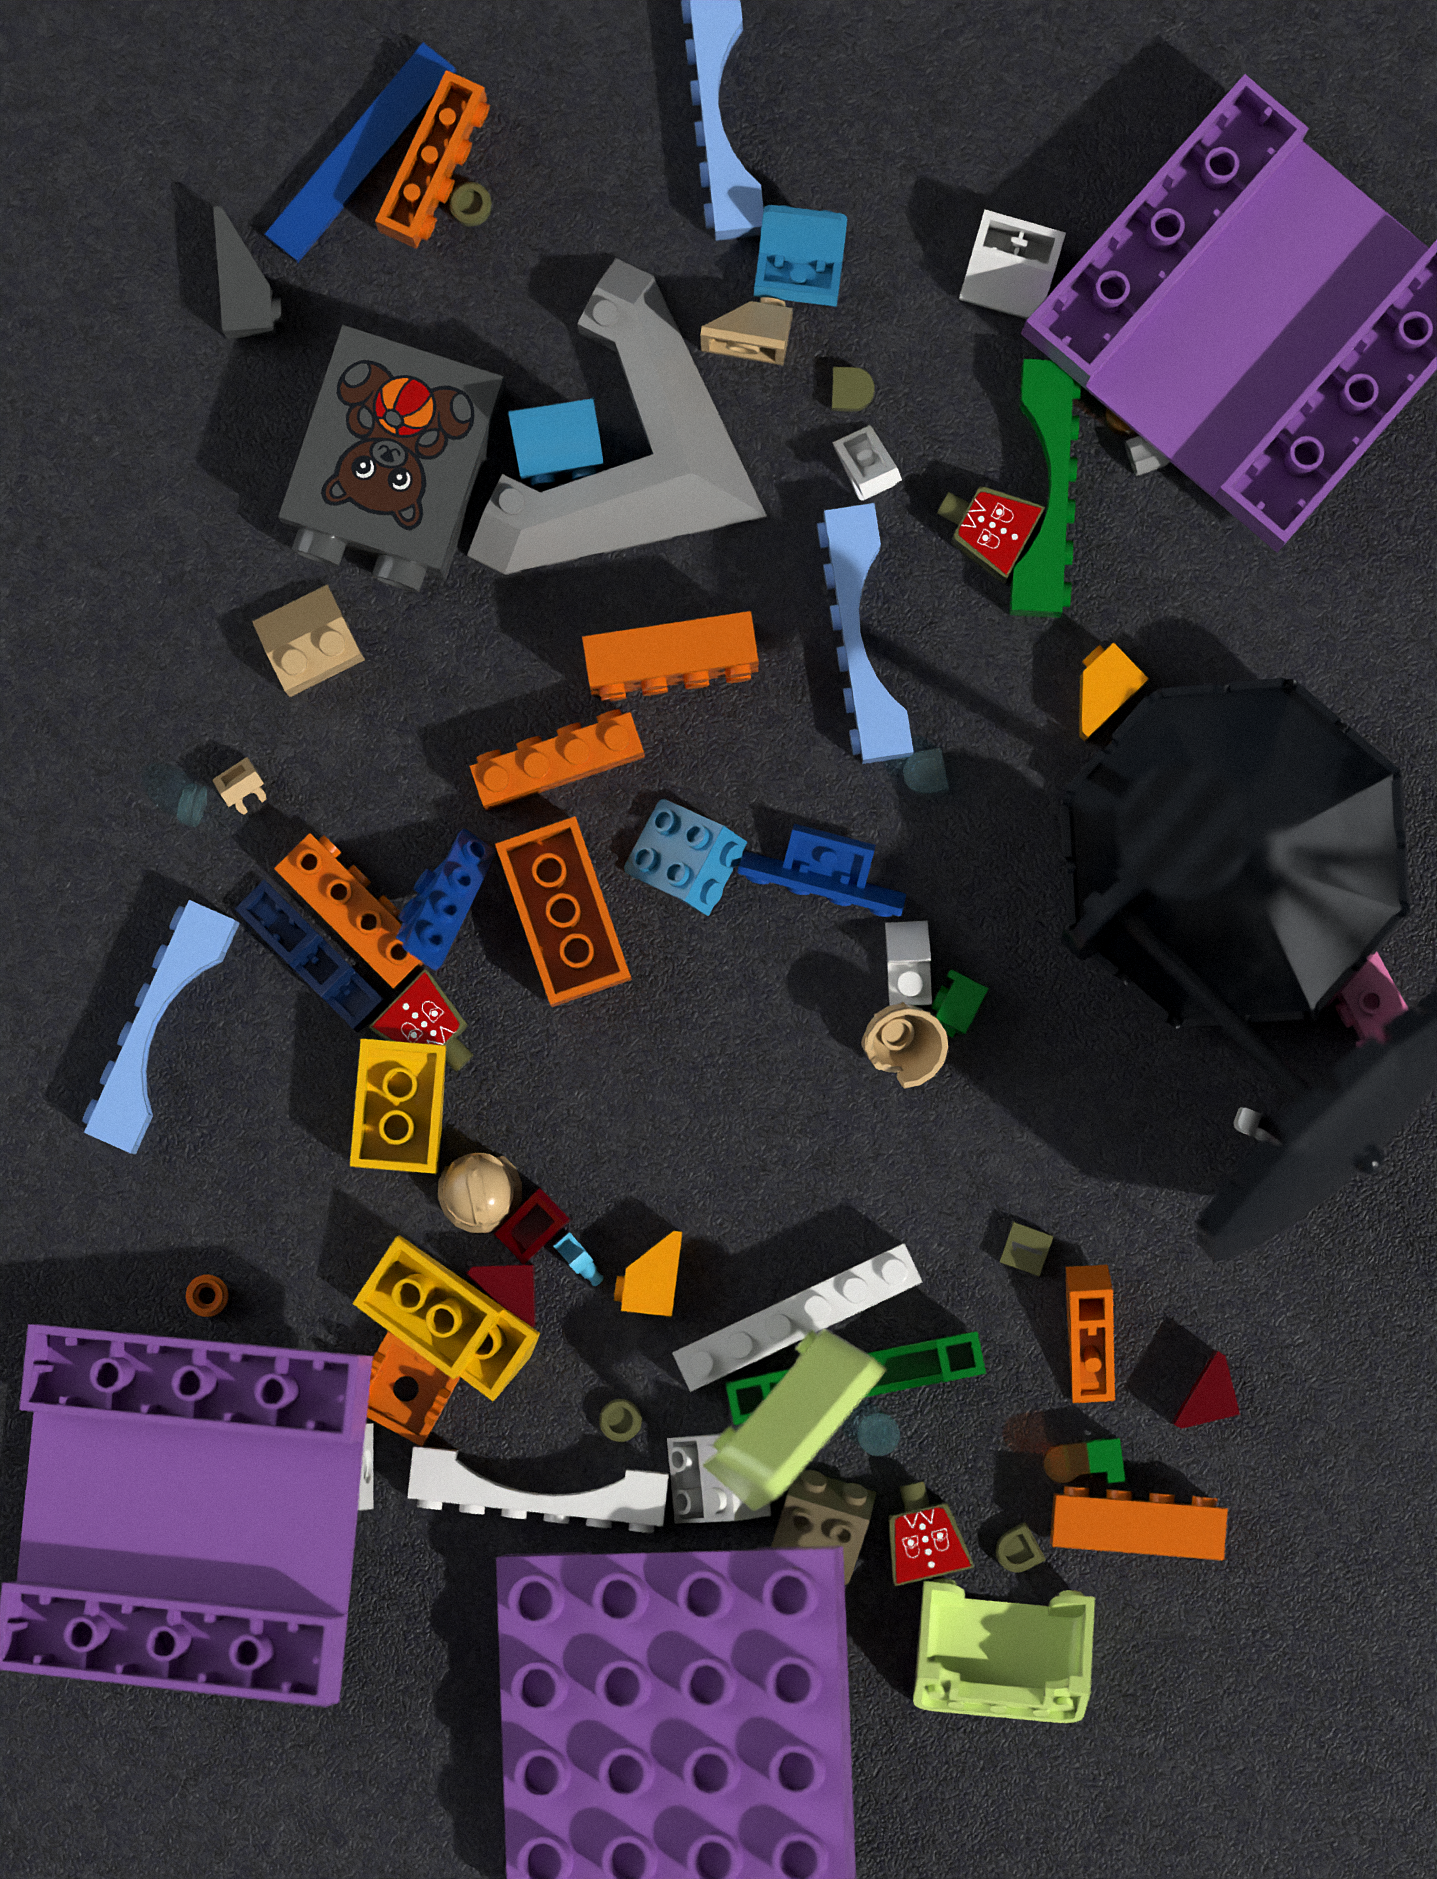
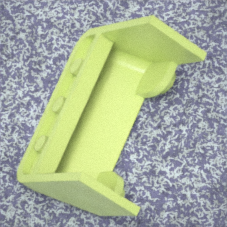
M823 1329L818 1334L811 1330L795 1348L801 1354L797 1358L795 1365L743 1425L736 1431L729 1426L712 1445L718 1451L702 1465L753 1511L776 1499L787 1488L886 1370L873 1357L826 1329Z

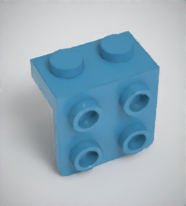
M787 205L765 206L762 217L754 296L837 307L847 217L844 214L828 210L818 211L794 208Z
M662 799L656 804L624 866V870L631 877L674 896L694 910L709 916L714 905L720 900L723 888L734 867L740 862L747 841L715 821L671 801Z

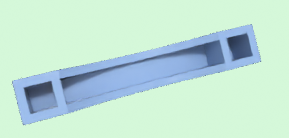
M681 0L683 24L692 23L693 39L685 40L688 65L696 64L698 80L690 81L692 106L701 105L702 121L694 122L697 147L705 146L707 162L699 163L701 187H710L711 203L704 204L706 229L714 228L716 240L761 236L764 210L761 184L746 171L733 152L723 130L718 107V92L722 71L731 48L743 31L740 0Z
M870 503L825 510L824 522L817 523L820 548L828 547L831 562L830 564H823L826 588H835L837 605L830 606L833 631L841 630L844 646L836 647L839 670L840 672L848 671L850 688H843L846 714L854 713L857 729L849 730L853 755L861 754L862 764L912 757L913 745L907 710L889 694L877 678L866 656L860 633L859 605L861 591L868 570L880 551L881 545L875 505Z
M191 900L188 901L186 907L179 906L170 924V929L175 931L168 946L162 944L154 958L152 967L157 969L152 983L151 985L144 983L136 998L135 1006L140 1008L133 1023L126 1022L119 1036L117 1045L122 1046L116 1062L110 1060L102 1073L100 1083L105 1085L101 1096L98 1101L92 1099L84 1113L82 1122L87 1124L84 1133L128 1153H137L153 1117L148 1098L146 1070L149 1047L157 1024L170 1002L185 985L205 970L223 962L240 924L239 922Z

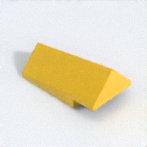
M400 1235L395 1238L352 1303L454 1380L460 1376L492 1401L500 1395L530 1359L540 1336V1332Z

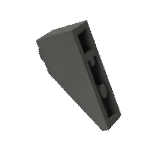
M222 206L213 207L222 331L227 339L277 335L276 323L283 322L281 297L274 298L270 285Z

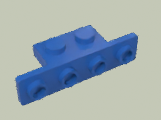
M798 824L793 826L784 861L744 851L737 871L738 874L746 876L753 883H775L786 886L790 892L798 895L813 893L827 897L830 902L836 905L849 906L854 904L866 907L871 913L883 917L901 916L906 898L905 893L866 883L876 845Z
M462 829L458 833L446 859L433 872L426 869L421 874L413 887V890L418 892L416 897L412 898L405 905L399 915V919L403 923L396 938L404 943V950L433 970H437L442 966L496 855L495 849L467 829Z

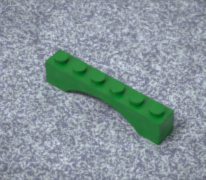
M1024 359L1021 366L1019 408L1031 423L1042 446L1048 469L1049 494L1046 514L1040 532L1029 551L1017 563L1011 573L1009 615L1060 618L1063 607H1070L1071 582H1064L1065 565L1072 566L1073 540H1066L1067 524H1074L1075 499L1068 498L1069 482H1076L1077 457H1070L1071 440L1078 441L1079 415H1072V400L1080 399L1081 385L1052 360Z
M978 1331L866 1353L886 1370L864 1397L986 1374ZM790 1369L725 1382L734 1425L745 1423Z

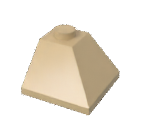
M762 297L760 302L750 301L702 326L700 334L701 351L783 365L793 308L785 307V302L769 297Z

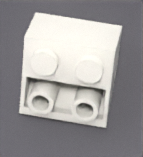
M984 210L959 300L1028 319L1047 298L1066 233Z
M722 1433L667 1438L675 1523L738 1521L771 1516L770 1502L753 1511L702 1466L708 1458L718 1451L712 1445Z

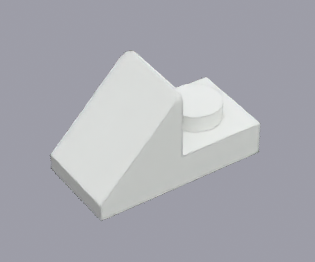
M871 425L833 442L840 461L860 500H865L887 490L902 480L897 466Z
M928 921L885 923L889 1006L902 1002L915 1006L932 1005L931 952Z

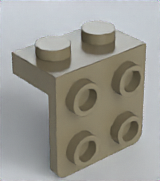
M802 1469L789 1485L771 1547L843 1545L844 1583L847 1585L850 1582L870 1521L876 1492L865 1489L856 1483H845L826 1477L817 1471Z

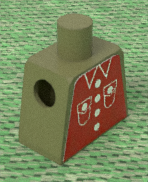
M980 486L971 503L948 492L937 514L959 525L952 537L951 544L997 580L1005 584L1042 516L1044 507Z
M426 969L369 1026L372 1031L387 1041L446 1046V1063L456 1073L474 1055L457 1038L469 1025Z
M924 1481L900 1486L905 1511L888 1515L891 1571L894 1586L974 1568L973 1561L948 1503L943 1501L929 1504Z

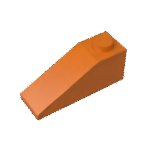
M1108 1265L1065 1267L1072 1403L1115 1401L1113 1287Z

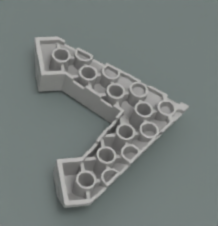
M615 258L595 287L577 323L579 334L617 352L652 455L543 492H538L502 474L482 514L467 556L504 575L538 566H549L579 559V557L597 553H608L672 539L679 535L694 534L726 527L729 524L767 518L652 275Z

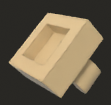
M248 757L212 780L228 807L234 804L236 809L242 814L248 812L242 802L243 797L254 793L261 802L266 800V794L261 787L264 783Z

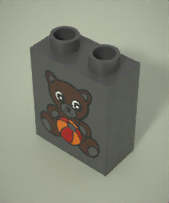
M342 325L278 516L286 530L296 533L291 551L304 558L333 567L340 566L345 549L377 559L371 575L372 578L387 585L415 593L420 592L425 575L446 581L508 393L504 376Z

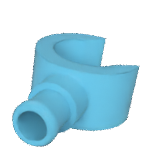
M570 1232L553 1245L569 1263L570 1267L577 1274L580 1273L585 1279L587 1278L593 1286H597L603 1281L604 1277L597 1271L593 1258Z

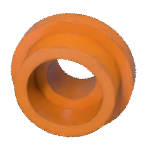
M209 1274L198 1276L187 1287L186 1302L191 1311L199 1316H215L222 1312L228 1303V1288L217 1276ZM206 1287L213 1289L215 1292V1299L210 1304H205L200 1298L201 1291Z

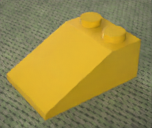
M361 1039L350 1157L351 1167L438 1173L442 1134L446 1046Z

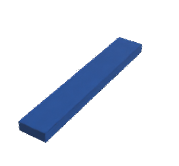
M423 42L264 234L265 237L299 263L431 103L445 71L448 70L455 74V67Z

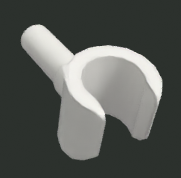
M1240 1107L1234 1120V1127L1237 1131L1253 1136L1257 1140H1262L1266 1134H1269L1265 1130L1258 1128L1262 1114L1248 1108ZM1271 1136L1274 1140H1276L1277 1142L1281 1143V1142L1278 1141L1276 1138H1274L1273 1136Z

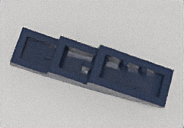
M265 879L235 908L251 927L357 1033L388 1004Z

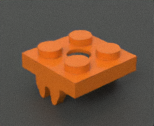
M388 1331L378 1351L372 1357L367 1417L423 1447L456 1387L460 1376L453 1380ZM402 1376H410L418 1383V1394L411 1401H402L394 1394V1384Z

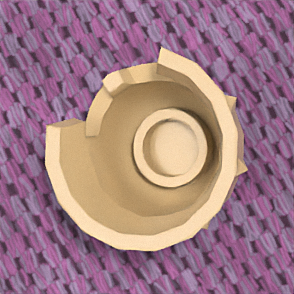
M904 1002L887 1006L878 1013H875L867 1025L861 1041V1045L874 1067L886 1072H898L897 1079L904 1089L919 1086L934 1077L944 1064L948 1051L947 1034L939 1020L932 1016L930 1012L923 1011L922 1008L905 1004Z
M471 1153L454 1160L450 1166L444 1167L438 1181V1201L444 1215L456 1227L470 1233H490L500 1229L517 1212L522 1201V1182L516 1167L505 1156L495 1158L490 1154Z

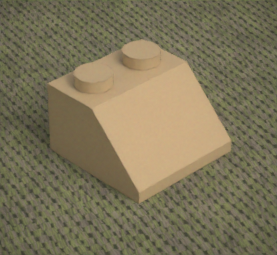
M328 585L252 621L278 679L289 697L365 660Z

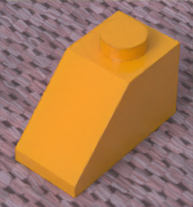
M1114 642L1106 650L1099 645L1082 661L1087 668L1080 676L1079 736L1084 741L1139 691L1149 679Z
M671 1232L626 1268L625 1276H617L614 1301L622 1302L621 1311L672 1317L683 1232Z

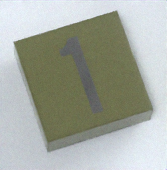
M1013 1222L999 1262L1040 1276L1054 1236Z

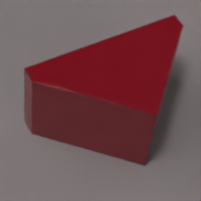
M539 1188L495 1235L524 1265L572 1219L543 1189Z
M534 1265L472 1267L467 1272L502 1307L532 1328L536 1326Z
M1216 1350L1212 1352L1171 1421V1424L1180 1429L1240 1415L1226 1356Z

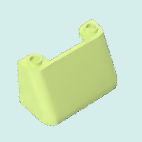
M939 1578L932 1582L924 1581L914 1679V1705L929 1711L1055 1723H1073L1082 1720L1091 1688L1095 1597L1084 1596L1079 1591L1066 1590L1060 1592L1059 1596L1052 1598L1049 1606L966 1599L964 1590L951 1579Z

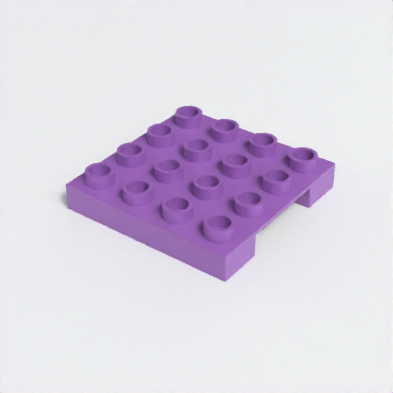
M1244 74L1027 319L1021 334L1278 553L1437 370V240L1428 248L1302 140L1309 128Z
M28 1324L20 1410L34 1411L17 1580L2 1582L0 1670L319 1706L339 1703L372 1356L47 1324Z
M843 1545L760 1547L744 1551L623 1554H591V1552L519 1553L496 1557L507 1879H856Z

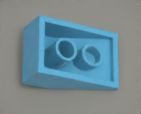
M593 398L509 412L522 483L530 482L533 488L545 487L555 484V478L572 475V480L575 481L596 474L597 471L605 470Z

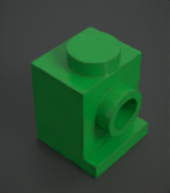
M950 969L945 979L952 982L950 989L941 986L931 1008L938 1011L935 1018L939 1020L947 1036L953 1038L956 1032L963 1036L965 1035L989 988Z

